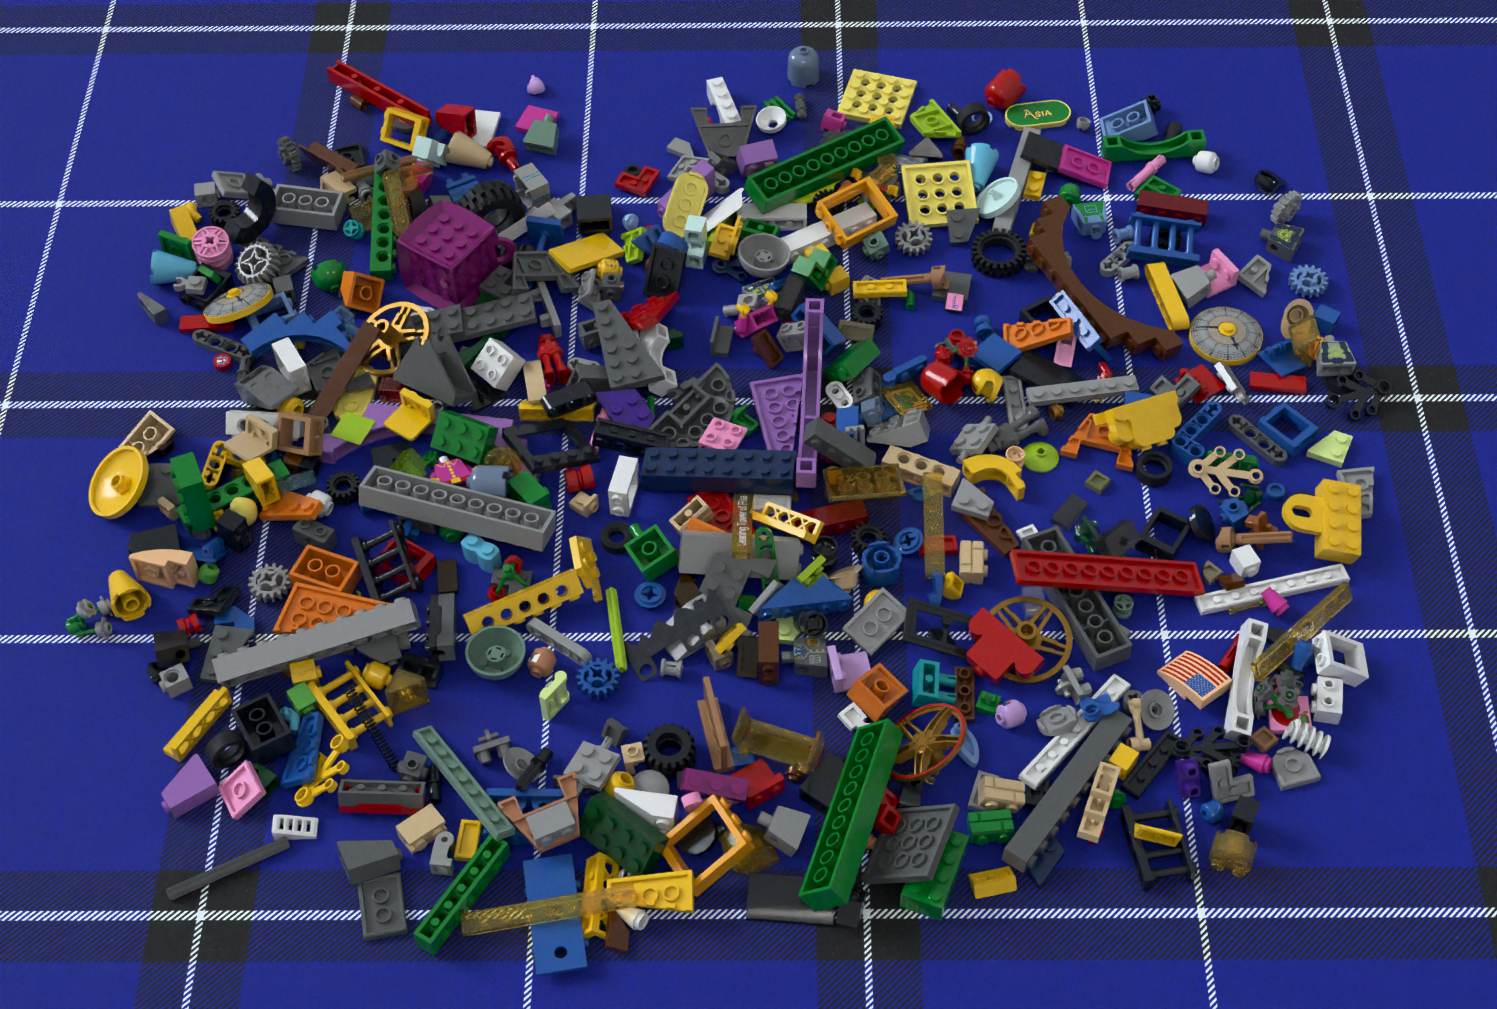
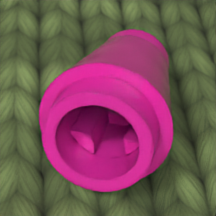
M1268 587L1261 593L1272 614L1275 613L1277 617L1290 607L1287 604L1288 601L1271 587Z
M1248 752L1241 754L1240 763L1260 774H1268L1270 772L1273 758L1269 757L1268 754Z

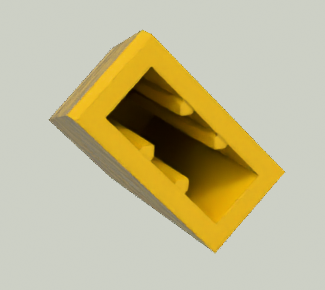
M186 204L170 209L171 223L176 234L186 237L192 242L197 230Z
M260 457L242 464L245 477L263 507L281 500L275 477Z

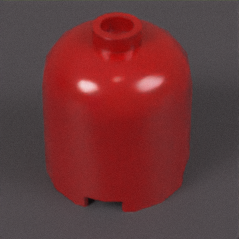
M1003 68L984 89L987 104L997 110L1009 108L1026 92V85H1023L1020 81L1022 77L1011 68L1008 70Z
M934 361L922 370L920 384L926 393L944 406L948 403L953 405L963 395L964 392L961 390L964 384L967 385V377L962 372L942 361Z

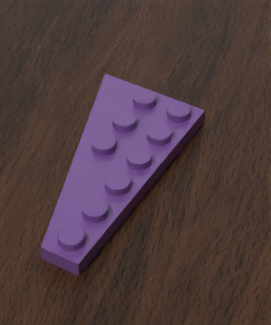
M803 373L749 382L766 450L793 451Z

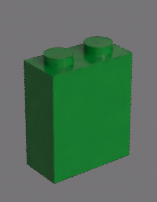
M871 338L848 347L824 372L831 382L839 381L842 383L854 379L881 352Z

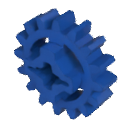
M599 658L596 659V662L589 659L588 665L582 663V669L577 670V688L581 690L582 695L588 693L589 699L596 696V699L599 700L602 695L606 699L607 693L614 694V688H619V670L614 667L613 662L608 664L607 659H604L603 662H600Z

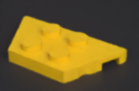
M580 536L569 538L574 569L586 589L592 588L593 600L597 603L603 600L599 582L600 572L596 566L597 556L593 551L592 540Z

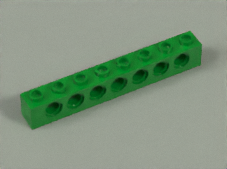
M374 164L370 274L385 281H394V274L397 273V265L394 263V259H397L395 245H397L398 240L397 235H395V231H398L396 217H399V209L396 207V204H399V193H397V190H400V181L397 180V177L400 176V172L390 180H387L375 174Z

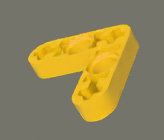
M219 440L214 442L201 474L206 490H212L216 487L224 463L242 469V464L246 463L243 459L236 460L233 457L234 453L224 447L225 441ZM218 448H222L220 456H216ZM263 456L260 457L262 461L266 463L265 458ZM216 462L219 464V468L214 469L209 463ZM209 474H212L211 482H206Z

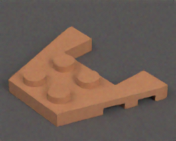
M575 771L557 778L564 798L523 814L515 796L497 803L503 814L540 853L580 837ZM566 801L575 820L577 831L568 838L561 837L554 840L549 846L537 848L527 825L526 817Z

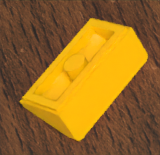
M1136 823L1134 827L1135 838L1176 847L1182 838L1180 833Z
M1010 866L968 875L976 899L1017 890L1016 877Z

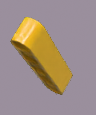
M1164 262L1146 264L1145 276L1168 329L1173 331L1189 329L1190 321L1166 264Z

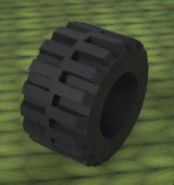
M664 723L662 727L656 726L654 731L650 730L648 737L644 739V762L647 770L660 772L665 778H668V781H673L672 778H677V772L683 771L685 768L693 769L696 762L694 737L690 735L688 729L684 730V726L679 725L677 727L676 723H671V725ZM665 748H676L679 750L677 754L672 756L660 754V751Z

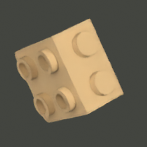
M251 413L246 416L245 432L225 441L224 447L248 462L277 449L278 430Z

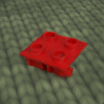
M1203 364L1191 370L1182 368L1179 371L1180 376L1173 380L1177 384L1187 373L1191 375L1202 386L1191 397L1197 404L1225 389V385Z

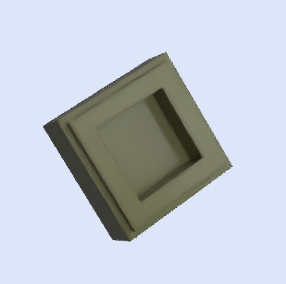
M1095 470L1085 481L1084 486L1101 495L1111 483V479Z

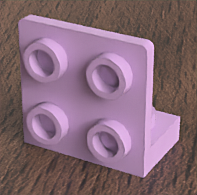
M835 645L827 646V663L834 692L849 691L854 682L871 669L867 652L862 651L841 655L840 652L837 653Z

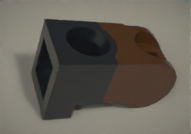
M287 452L283 456L284 464L289 473L301 474V476L315 480L322 467L320 455L308 457Z

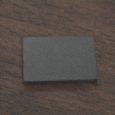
M400 872L357 883L364 941L407 934L408 927Z

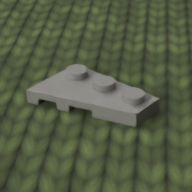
M1374 466L1337 470L1336 473L1337 480L1340 482L1361 485V519L1371 518L1373 514Z

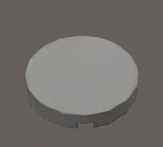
M1062 705L1048 707L1041 712L1040 718L1036 721L1039 731L1047 736H1059L1072 730L1078 722L1075 708L1070 705H1066L1067 707H1062Z

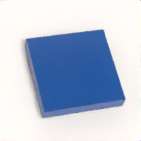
M993 333L977 346L979 351L971 358L985 368L993 369L1000 374L1021 356L1022 351Z

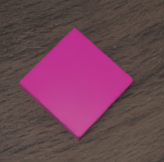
M528 105L517 122L515 130L527 133L533 121L536 119L543 121L546 114L553 115L555 117L553 123H556L559 118V112Z

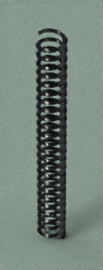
M354 685L349 686L344 691V694H347L346 697L351 701L350 704H353L352 707L357 711L356 714H359L358 717L363 721L362 724L369 731L371 738L375 741L377 748L381 751V755L385 758L391 771L397 772V769H393L398 766L397 762L399 759H396L397 756H393L395 754L392 752L393 749H389L390 746H387L389 742L384 743L386 739H383L382 732H379L380 729H377L378 725L374 726L376 722H373L374 719H370L372 715H369L370 712H367V708L364 709L366 705H363L364 702H361V698L358 699L360 695H357L356 689H352Z

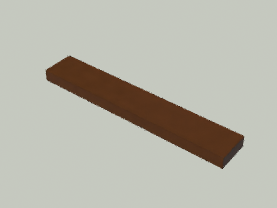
M364 320L309 410V415L323 416L328 419L380 334L381 330Z

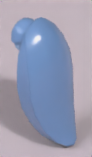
M960 723L954 725L950 735L960 736ZM967 729L965 741L958 754L970 767L975 768L979 762L978 743L973 734Z

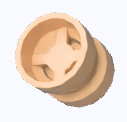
M1018 446L1009 447L1006 451V458L1014 462L1022 470L1025 457L1024 450Z

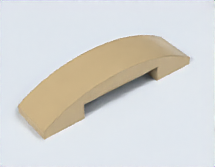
M527 361L523 365L528 401L529 404L540 403L541 398L546 395L541 361Z

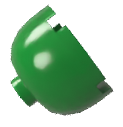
M336 259L327 260L318 264V269L315 271L314 269L311 270L310 275L317 288L332 293L338 291L339 287H341L343 272L347 271L342 260H340L341 263L337 262Z

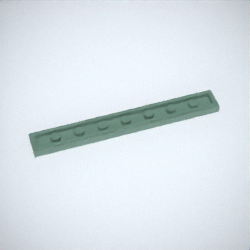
M430 725L413 731V738L493 838L498 841L514 835V826L436 730Z

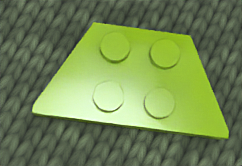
M933 99L929 100V105L920 107L918 111L910 115V122L924 138L927 136L929 138L962 137V131Z

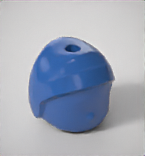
M1211 800L1201 806L1200 812L1206 822H1218L1225 815L1224 808L1218 800Z

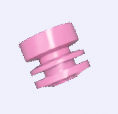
M208 226L194 234L192 248L198 265L200 266L203 262L223 271L228 269L233 262L234 254L227 233L219 227Z

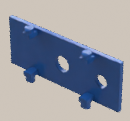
M572 853L523 861L526 885L524 893L528 901L533 941L531 950L532 956L535 958L537 976L588 968L585 948L589 947L588 938H583L577 889H581L580 880H575ZM554 907L561 908L564 912L563 916L558 920H552L548 917L549 910ZM559 948H564L567 950V955L564 958H557L555 951Z

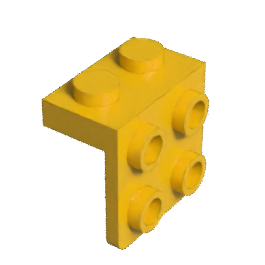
M738 215L734 227L718 222L708 255L729 261L730 255L734 256L743 226L741 215Z
M403 388L399 392L402 405L384 422V425L405 439L413 441L436 419L435 410L430 400L418 396L414 391Z

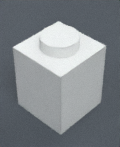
M1250 544L1233 549L1229 559L1236 573L1242 578L1256 575L1261 564L1260 559Z

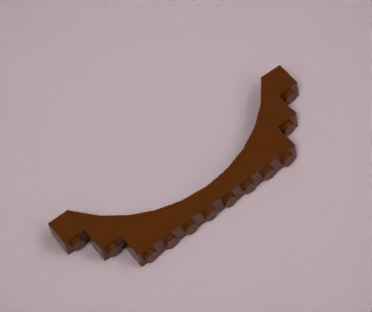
M1061 195L1045 200L1040 211L1042 217L1036 219L1033 228L1035 236L1028 239L1025 250L1035 261L1038 268L1043 271L1047 279L1055 286L1056 290L1059 293L1062 290L1067 293L1103 339L1100 344L1105 350L1124 343L1133 356L1149 349L1153 351L1161 362L1179 355L1183 342L1173 330L1148 326L1119 314L1095 298L1080 283L1068 263L1062 240L1063 225L1067 219L1070 206Z

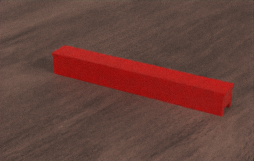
M337 60L335 66L332 68L328 66L326 68L329 81L352 94L360 96L379 109L386 111L388 107H397L429 118V125L433 123L430 109L344 62ZM396 115L397 118L414 127L415 121Z

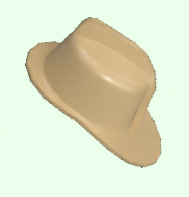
M1293 300L1284 310L1281 332L1285 339H1293L1297 342L1306 336L1314 312L1312 305L1307 300Z
M862 565L842 568L827 577V579L849 594L851 589L857 587L858 572L862 570Z

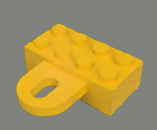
M1323 479L1315 488V496L1295 494L1284 503L1282 517L1285 523L1297 532L1315 535L1314 558L1352 565L1361 556V485ZM1292 509L1305 510L1310 514V517L1297 516L1293 513Z

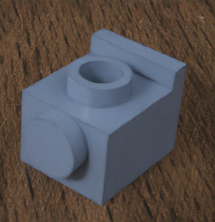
M879 396L861 402V414L868 428L882 423V415L886 411Z

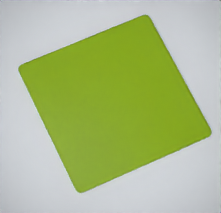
M346 412L331 433V436L361 445L376 421Z

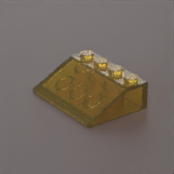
M898 463L823 469V490L825 499L828 502L906 496V489Z

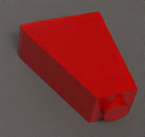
M446 104L435 112L437 125L451 134L458 133V130L470 138L477 134L474 107Z

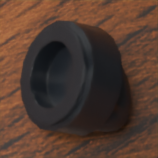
M157 662L149 663L146 672L150 676V681L153 684H157L161 679L159 673L167 670V667L158 669Z

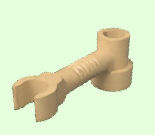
M1133 698L1128 700V705L1133 717L1135 737L1127 738L1126 746L1137 752L1147 751L1151 749V741L1149 738H1144L1140 714L1141 701L1140 698Z

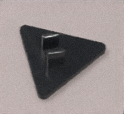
M474 380L472 384L476 392L471 403V411L476 413L507 398L508 395L506 392Z

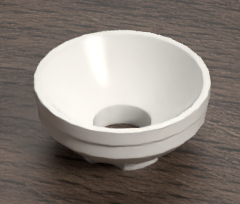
M769 106L762 109L756 117L757 126L765 133L780 131L786 124L785 111L777 106ZM771 123H777V126L774 128L768 127Z

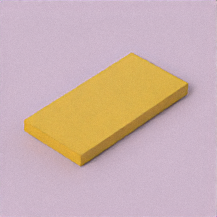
M598 233L549 249L548 251L554 260L569 274L595 266L602 259L613 260L622 257L625 252L605 233Z

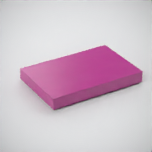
M1065 144L1058 172L1106 189L1112 162Z

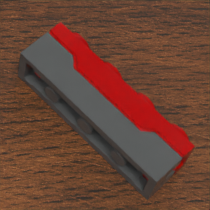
M341 779L338 789L339 812L414 815L426 807V782Z

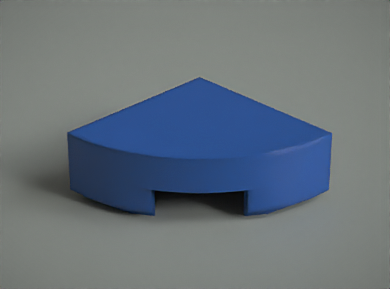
M924 484L907 490L906 495L917 503L925 504L932 502V497Z

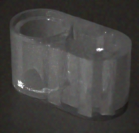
M1021 587V596H1031L1045 600L1043 587ZM1022 603L1025 621L1031 620L1043 606L1034 603ZM1046 611L1039 620H1043L1046 617Z

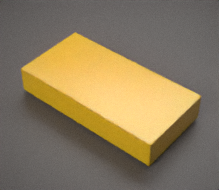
M461 819L454 860L469 862L479 848L483 828L481 821Z

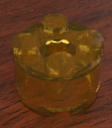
M1221 830L1217 831L1208 856L1212 862L1211 867L1218 871L1227 869L1232 871V874L1237 877H1245V874L1251 871L1258 848L1257 842L1254 841L1253 844L1249 841V836L1238 831L1226 830L1225 833H1220Z

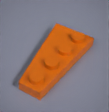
M1070 317L1049 319L1047 322L1036 320L1033 323L1027 324L1024 322H1017L1016 325L1003 324V339L1022 352L1074 336L1073 320Z

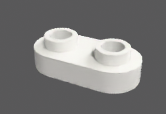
M833 381L826 386V394L837 409L855 406L852 396L841 382Z

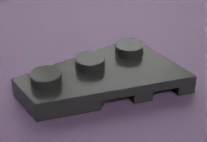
M215 625L200 676L201 682L219 684L212 659L217 658L218 654L229 652V654L237 652L238 648L245 646L248 640L253 638L255 630Z

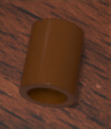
M356 94L352 95L349 99V103L360 111H364L368 106V102Z

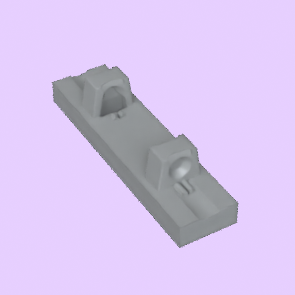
M536 281V289L531 290L534 302L541 301L546 314L539 316L540 325L542 328L551 326L555 338L562 337L561 323L544 281Z

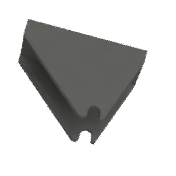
M437 332L432 340L426 339L424 345H421V337L417 336L395 370L393 380L451 406L473 401L476 390L451 337L445 335L443 341H440V333Z

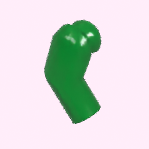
M907 289V296L900 298L906 302L907 310H913L915 308V295Z

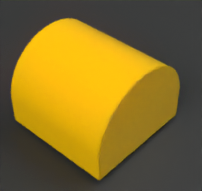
M953 571L947 573L943 583L942 595L952 600L961 598L965 582Z

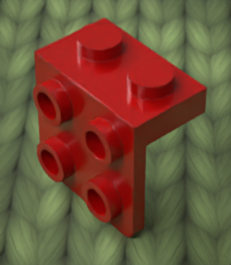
M759 759L730 775L749 779L746 801L743 802L748 810L785 791V778L781 773L774 775L763 759Z

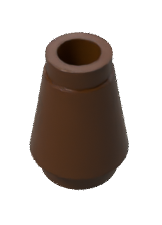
M963 136L957 138L951 148L954 158L962 159L965 157L967 139Z

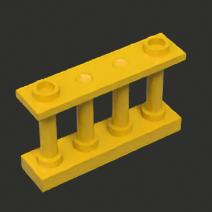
M349 660L345 661L347 669L345 674L323 687H317L313 681L308 683L307 686L317 700L319 710L335 731L348 739L349 749L353 751L358 747L356 742L358 735L366 731L367 728L364 727V724H360L354 729L352 727L349 729L346 725L347 721L359 715L356 714L357 711L353 708L345 714L341 713L338 715L336 712L337 707L349 701L346 697L347 694H343L333 701L331 699L328 701L326 699L327 693L353 679L357 684L355 687V692H358L357 695L363 692L368 699L363 704L366 705L364 709H369L373 706L378 712L377 715L370 718L374 719L373 722L378 724L384 720L389 727H392L391 717H393V713L388 706H383L362 679L359 668L356 665L352 666Z

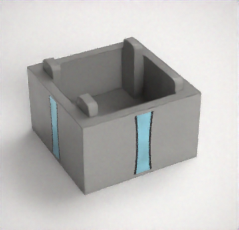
M532 162L514 170L513 181L516 184V192L526 205L528 211L534 206L539 208L548 201L550 202L549 182Z

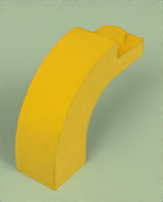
M992 454L976 455L963 460L962 473L971 484L983 480H997L1009 489L1017 501L1024 498L1026 486L1021 479L1022 470L1011 460Z

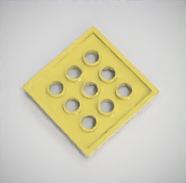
M853 69L837 112L847 115L846 119L865 123L870 122L871 114L894 116L896 129H901L916 90L917 81Z
M970 160L901 165L908 221L911 220L912 224L918 221L919 225L925 223L924 228L948 226L946 212H939L938 207H944L946 210H956L954 207L957 205L962 206L964 209L977 208ZM956 175L959 179L953 181L950 179V176ZM940 177L942 181L935 182L933 178ZM922 178L925 182L920 184L916 182V179ZM958 190L961 192V195L955 196L952 192ZM942 192L944 196L937 197L935 193ZM924 193L927 197L922 199L918 194ZM927 208L930 212L923 214L920 210Z

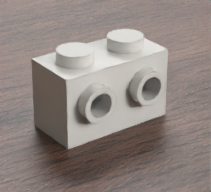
M1318 676L1316 684L1312 683L1311 695L1314 696V700L1311 701L1310 712L1313 713V721L1338 725L1342 716L1343 679Z

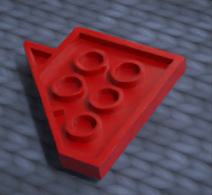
M677 291L666 297L652 296L646 299V303L636 304L631 307V311H624L620 314L631 329L644 331L658 324L678 301L680 296Z

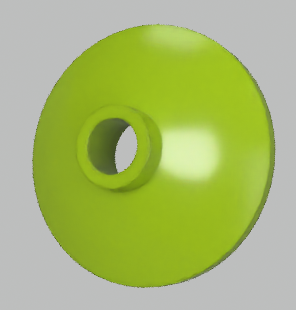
M1034 442L1023 449L1025 452L1024 466L1033 472H1049L1059 462V454L1050 444Z

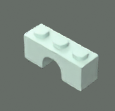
M417 135L412 155L417 157V161L440 168V165H447L445 155L446 153L449 154L450 149H448L446 144Z
M689 215L684 229L685 241L689 246L686 267L703 269L708 255L706 217Z

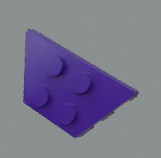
M635 388L595 393L598 402L612 421L648 429L656 420V417Z

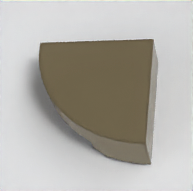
M1208 560L1203 568V579L1208 586H1211L1218 580L1219 576L1223 575V571Z

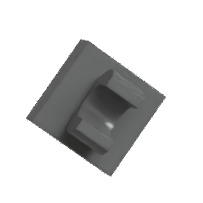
M611 717L606 720L601 737L604 739L606 736L613 739L612 745L618 747L621 745L629 728L624 727L620 724L621 722Z

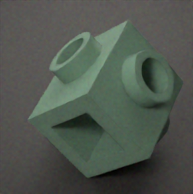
M882 231L875 234L871 233L862 240L864 245L861 247L865 256L869 255L871 261L881 259L886 253L890 252L889 244Z

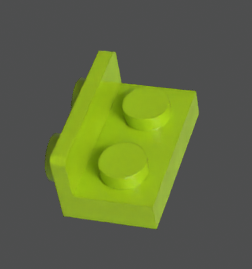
M822 555L818 556L797 576L796 580L810 589L822 576L827 578L828 576L823 572V564L827 559Z

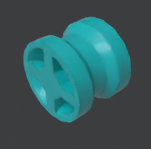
M348 220L344 224L343 231L348 237L359 240L365 234V227L355 220Z

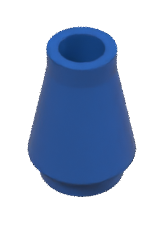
M1299 639L1298 643H1295L1291 667L1302 671L1315 650L1313 648L1315 645Z

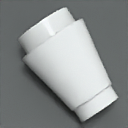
M619 904L616 909L619 917L634 930H642L648 923L649 915L646 914L645 910Z

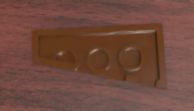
M984 487L979 488V490L986 495V490L984 489ZM994 506L988 521L957 512L1003 558L1009 556L1012 549H1019L1020 544L1010 528L1005 525L1003 517Z

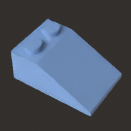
M1146 99L1099 118L1103 136L1121 135L1132 141H1144L1158 135L1153 112Z

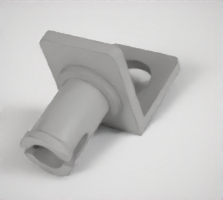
M757 292L740 294L737 304L742 306L746 299L753 298L752 302L747 305L750 308L756 307L759 295ZM737 304L723 306L725 317L741 314L736 310Z

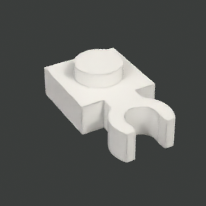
M854 702L837 716L850 731L869 724L864 722L867 716Z

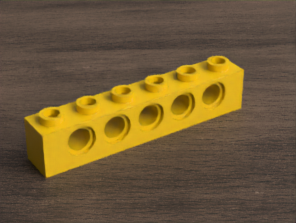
M570 569L463 614V618L472 636L480 629L488 626L520 624L528 616H539L544 613L543 610L549 607L555 609L560 607L563 601L568 599L569 601H574L580 598V594L584 593L576 571ZM564 585L565 592L558 595L556 593L557 587ZM541 593H546V601L538 602V596ZM523 601L529 602L526 610L519 609V605ZM504 609H510L511 611L507 618L501 617V612ZM485 617H492L490 625L484 626L482 624Z

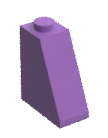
M198 754L191 757L161 793L164 800L161 802V805L167 814L171 812L174 819L220 794L216 782Z

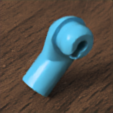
M282 707L279 712L283 719L289 723L291 734H298L300 725L299 714L291 708Z

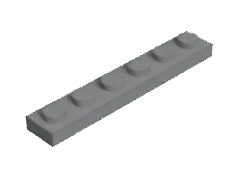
M1135 375L1030 387L1026 388V395L1029 406L1054 404L1055 402L1058 404L1124 396L1125 391L1139 393V386Z

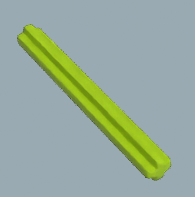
M609 587V589H606L605 594L615 668H618L619 672L623 673L627 671L628 667L618 595L616 589Z

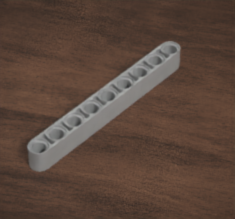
M1024 127L1008 176L1017 180L1021 186V193L1017 201L1007 211L995 217L992 233L994 228H998V232H1001L1002 228L1006 229L1005 233H1008L1009 230L1012 231L1029 171L1032 167V162L1020 158L1029 131L1041 136V129Z

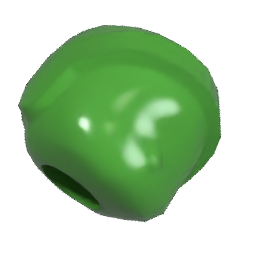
M205 563L198 571V579L205 584H213L216 582L220 570L216 564Z

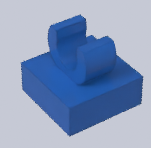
M407 518L403 525L405 530L403 535L405 539L415 543L420 530L412 528L414 520Z

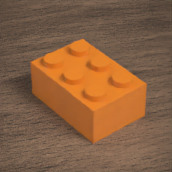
M308 544L288 573L292 588L295 582L348 594H352L363 576L358 561Z

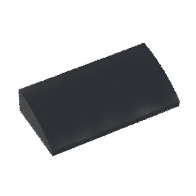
M749 873L746 920L833 926L834 907L813 911L798 897L805 877Z

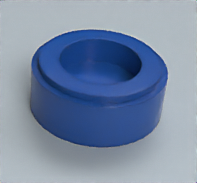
M1270 483L1266 487L1265 495L1269 500L1278 502L1284 498L1286 490L1279 483Z

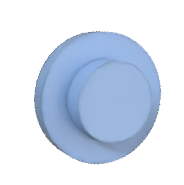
M627 214L622 220L624 228L628 231L634 230L639 222L635 214Z

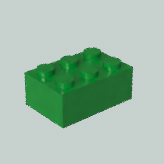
M450 410L440 411L430 447L477 464H488L499 427Z

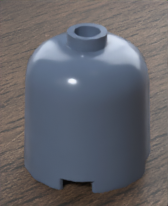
M798 46L789 53L787 79L791 81V85L797 88H806V85L811 84L814 86L820 77L818 53L809 46Z
M477 466L473 469L471 475L467 477L466 487L478 492L511 499L508 498L507 481L513 478V473L509 472L512 467Z

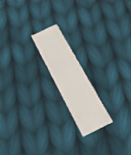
M548 201L528 214V216L548 218L556 213V211ZM527 216L499 233L498 237H506L513 241L527 232Z

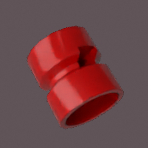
M590 464L579 466L578 470L575 468L563 470L569 494L578 492L581 487L584 490L595 488V480Z

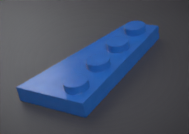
M319 711L304 715L295 739L297 748L291 751L280 785L285 789L315 781L324 715Z

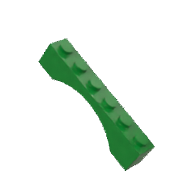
M1203 129L1186 130L1173 138L1152 143L1132 141L1121 135L1102 136L1100 152L1103 159L1111 162L1155 159L1159 154L1165 158L1194 157L1199 151H1205L1207 141Z

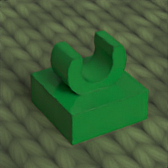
M981 691L975 711L995 717L1001 696Z

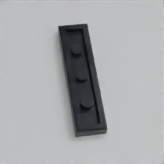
M1167 729L1121 784L1120 789L1138 800L1173 758L1171 753L1172 744L1182 738Z

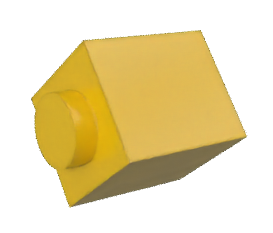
M1120 743L1108 760V764L1121 767L1119 779L1125 781L1137 764L1139 752L1123 743Z

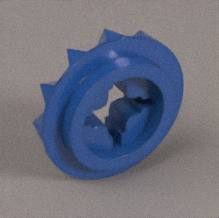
M908 527L897 533L893 545L904 556L907 554L913 555L916 550L920 551V546L924 544V536L919 529ZM908 537H909V539H911V545H910V546L907 545V543H908V541H907V540H908Z
M645 582L635 590V602L647 610L653 607L656 609L657 606L663 605V601L666 599V591L659 583ZM652 591L653 597L650 600H648L647 596H649V594H651Z

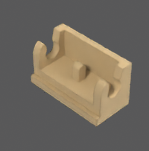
M337 171L320 177V189L344 192L346 204L355 200V197H349V195L355 193L357 187L351 182L344 183L341 179V174Z

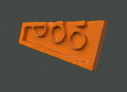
M278 488L281 500L263 507L258 516L262 521L315 520L323 509L324 504L320 500Z

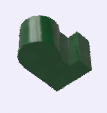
M253 764L266 791L263 798L267 799L280 786L277 775L260 764Z

